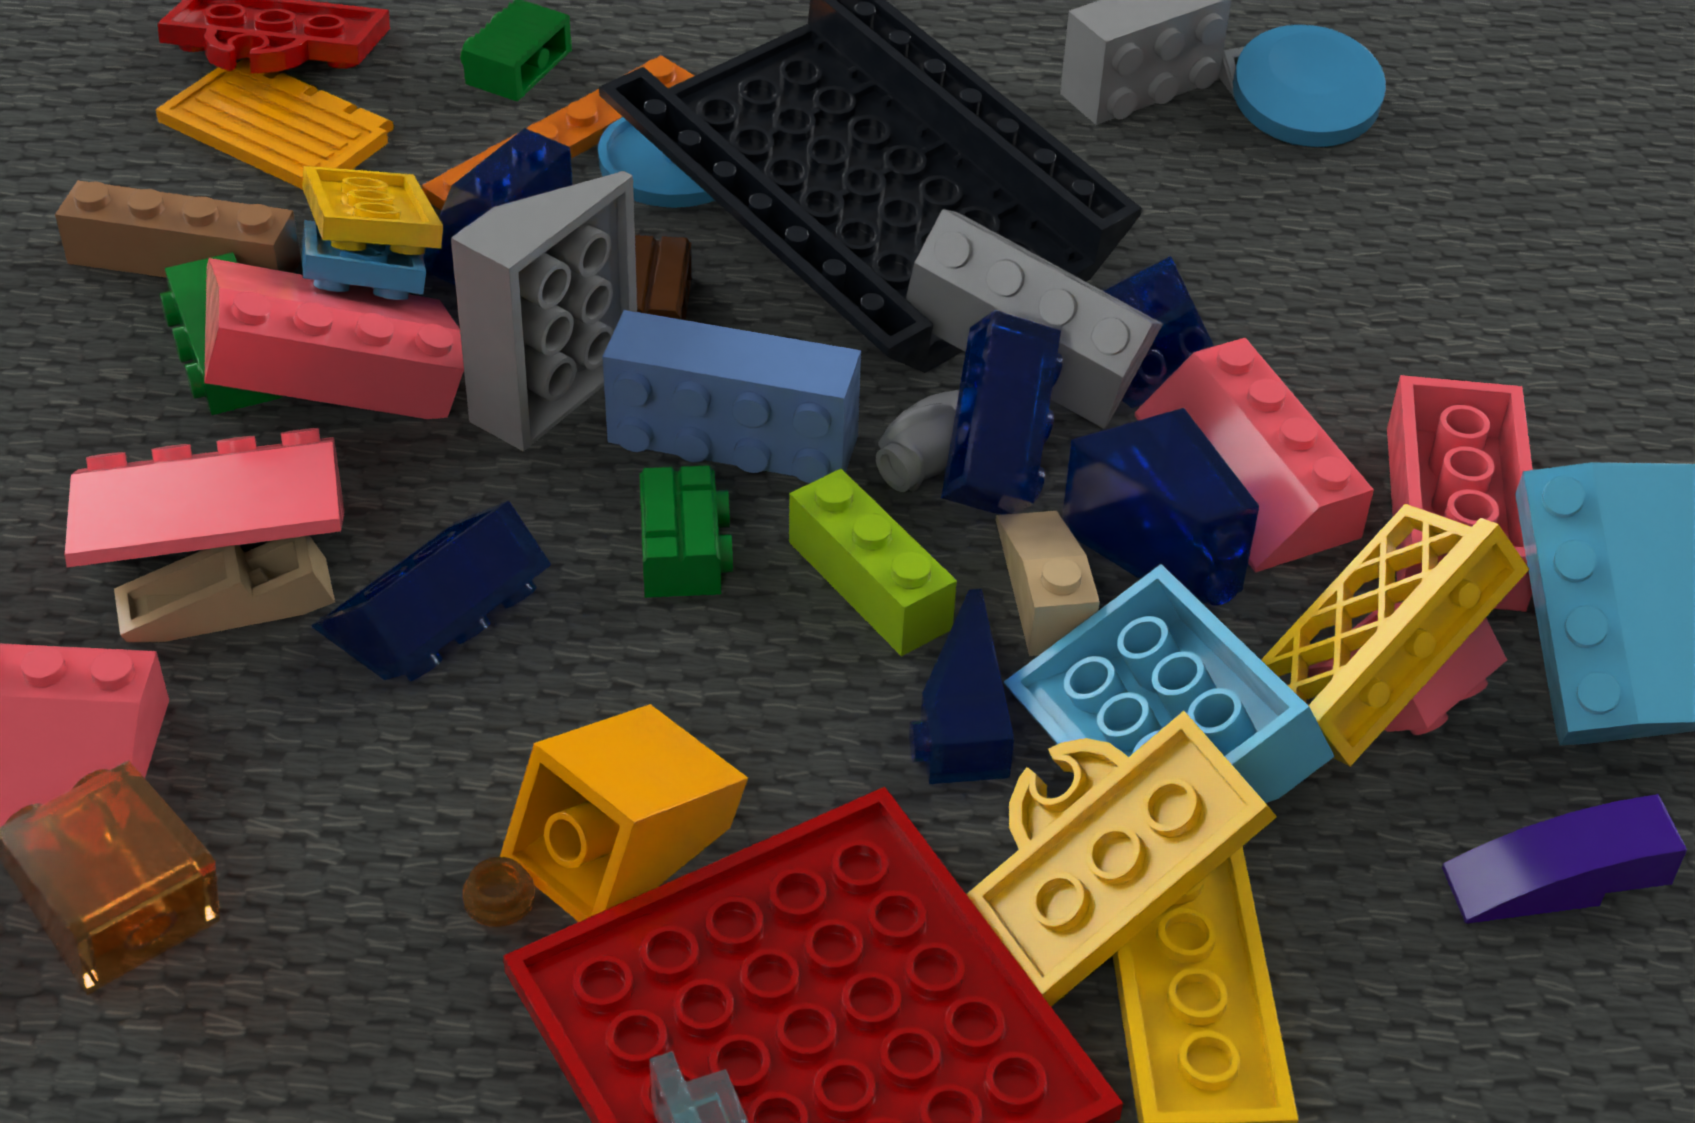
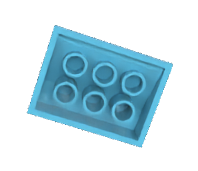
M1591 462L1523 471L1515 496L1527 566L1530 569L1528 572L1559 745L1598 743L1695 731V464Z
M1162 564L1004 681L1008 690L1056 745L1062 742L1089 738L1109 742L1128 757L1181 712L1185 711L1265 803L1279 799L1335 757L1310 707Z

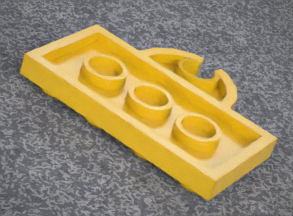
M1185 711L1181 712L1129 757L1109 742L1089 738L1062 742L1049 748L1051 757L1065 772L1074 773V779L1070 788L1059 797L1047 798V785L1028 767H1026L1017 781L1009 802V829L1019 850L966 895L1051 1007L1277 818L1263 799Z

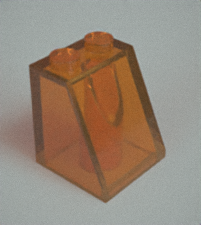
M129 760L111 770L100 769L87 774L74 785L72 790L45 804L37 803L21 808L9 817L5 825L0 827V858L2 864L67 967L87 995L220 921L215 860L205 846Z

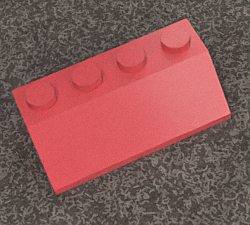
M1246 337L1194 352L1135 411L1136 419L1255 573L1362 538L1374 489Z

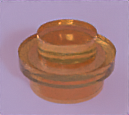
M506 857L486 859L472 869L463 886L464 907L472 919L486 926L501 927L516 923L524 918L534 905V881L531 875L513 859Z

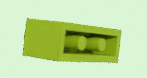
M838 469L789 493V543L901 657L953 629L957 580L842 469Z

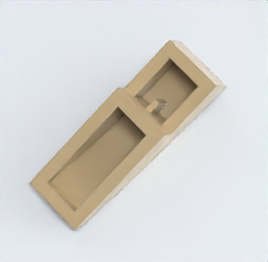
M310 536L273 540L247 552H244L239 545L204 549L114 588L120 635L126 642H167L304 615L335 603L326 558Z

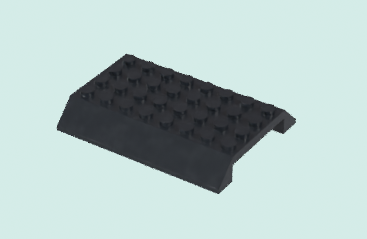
M810 0L808 24L670 88L661 83L645 67L636 69L599 86L600 97L881 352L893 360L924 373L963 352L958 347L932 334L933 323L906 300L914 263L942 209L958 212L1085 282L1094 276L1138 220L1142 211V207L887 0Z

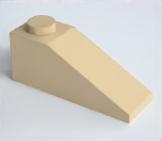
M1057 511L996 515V523L1029 656H1037L1099 611L1100 601L1088 558Z

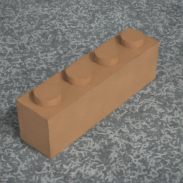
M77 181L55 213L68 264L166 277L164 269L166 267L232 252L237 263L290 273L295 272L301 261L293 210L267 207L262 204H244L215 200L203 196L193 197L158 192L153 189L107 185L101 182Z

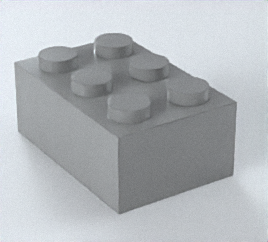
M1099 0L1070 10L1068 13L1060 94L1094 124L1098 125L1114 118L1124 119L1133 111L1155 103L1165 104L1174 96L1196 88H1208L1215 81L1219 80L1231 0Z

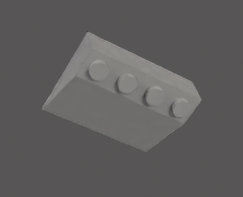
M625 171L493 207L451 238L469 422L523 452L604 386L602 356L623 311L637 312L633 175Z

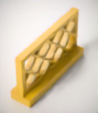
M1404 504L1268 651L1261 661L1278 677L1291 673V683L1287 686L1305 703L1307 699L1316 697L1308 706L1335 756L1333 758L1351 767L1530 569L1499 524L1480 518L1471 527ZM1413 529L1422 531V541L1396 550ZM1448 553V554L1438 563V556ZM1422 562V573L1395 582L1396 571ZM1379 578L1378 589L1353 597L1354 593L1364 583ZM1404 601V602L1394 611L1395 603ZM1378 610V621L1352 630L1353 618ZM1335 625V636L1310 644V641L1320 630ZM1360 649V650L1350 659L1351 651ZM1334 658L1332 670L1308 678L1309 666Z

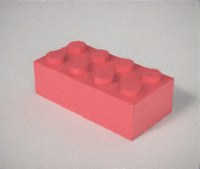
M1400 375L1387 426L1392 515L1394 516L1404 504H1408L1471 527L1480 518L1497 523L1527 565L1515 496L1523 471L1533 470L1523 387ZM1413 529L1396 550L1422 541V531ZM1448 553L1438 556V563H1439ZM1422 562L1396 571L1397 581L1422 573ZM1529 572L1520 579L1494 609L1527 611L1532 596Z

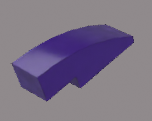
M1659 794L1610 802L1570 812L1521 828L1443 863L1442 869L1463 919L1468 924L1595 907L1601 905L1605 893L1672 885L1687 852V848Z

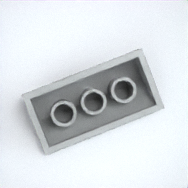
M942 209L914 263L906 300L933 323L932 334L1103 429L1110 422L1163 325L1161 322L966 216Z

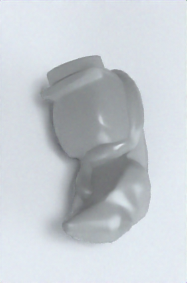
M984 388L953 390L921 399L904 410L888 425L885 433L878 441L881 449L876 454V464L883 479L893 489L899 492L907 490L915 492L922 481L939 475L947 467L958 448L971 451L1003 448L1015 453L1031 455L1035 451V444L1027 423L1018 412L1013 400L1002 401Z

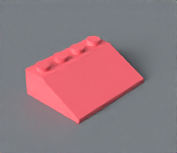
M209 258L206 276L204 383L422 419L448 418L464 372L460 328L439 299L409 294L406 300L387 299L374 295L372 287L350 285L349 291L346 292L327 291L315 287L313 279L303 278L301 274Z
M309 428L282 432L281 444L256 447L255 436H245L216 441L218 452L192 455L191 445L181 444L151 449L153 460L127 463L125 452L86 457L87 468L78 469L71 474L65 543L66 566L68 568L341 532L344 503L334 437L320 439L319 428Z
M0 643V855L120 860L169 703L157 651Z

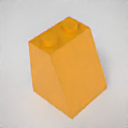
M649 704L534 743L500 857L580 922L657 888L729 830L748 777Z

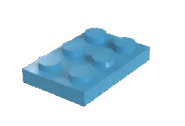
M304 220L302 234L303 278L313 279L315 287L334 292L349 291L350 285L372 287L374 295L393 300H406L409 297V293L423 294L426 268L422 254H399L391 251L390 245L367 243L366 249L362 251L337 249L331 246V241L322 240L315 221Z

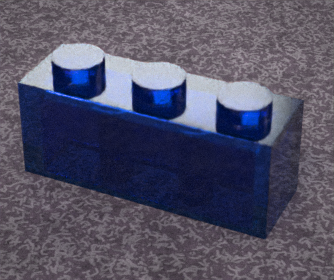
M998 310L992 311L970 327L941 495L942 499L1002 515L1015 514L1031 506L1038 499L1045 480V471L1043 467H1040L1043 444L1049 438L1054 422L1053 411L1049 409L1052 387L1060 376L1063 364L1062 355L1058 353L1061 330Z

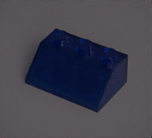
M506 501L453 522L311 626L383 680L406 675L409 681H413L432 670L443 660L438 650L455 639L457 644H462L486 629L491 624L486 614L502 603L504 608L507 609L532 594L537 589L532 579L550 567L551 563L510 501Z

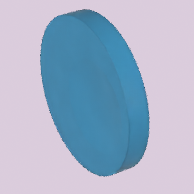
M1287 25L1268 30L1256 36L1240 53L1233 78V93L1236 103L1244 116L1253 125L1281 141L1309 147L1339 145L1364 134L1376 121L1386 90L1383 70L1377 59L1367 48L1343 33L1314 25Z
M624 117L611 123L603 132L598 145L602 176H607L625 171L633 175L635 201L660 207H690L715 201Z

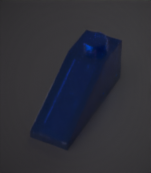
M982 589L968 591L923 690L920 721H910L909 724L912 761L925 762L929 784L1010 778L1014 735Z

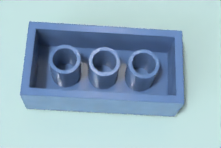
M628 310L623 311L602 356L608 443L619 444L633 452L652 450L674 454L689 462L708 460L736 465L750 473H758L764 470L796 476L806 483H812L838 469H842L846 473L858 438L861 350Z

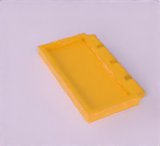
M249 57L236 63L237 68L232 71L219 67L156 108L158 122L303 189L304 166L353 170L387 145V133L394 129L392 121L364 108H357L355 104L326 91H318L316 87L285 73H251Z

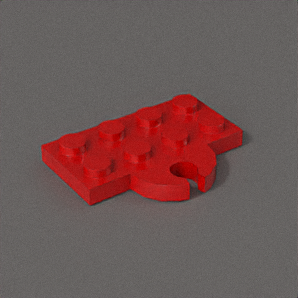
M182 0L157 23L159 43L179 45V49L187 52L205 50V55L211 64L228 71L237 68L236 60L250 57L251 73L284 71L297 67L307 60L327 61V65L333 68H351L359 65L390 29L388 9L305 0Z

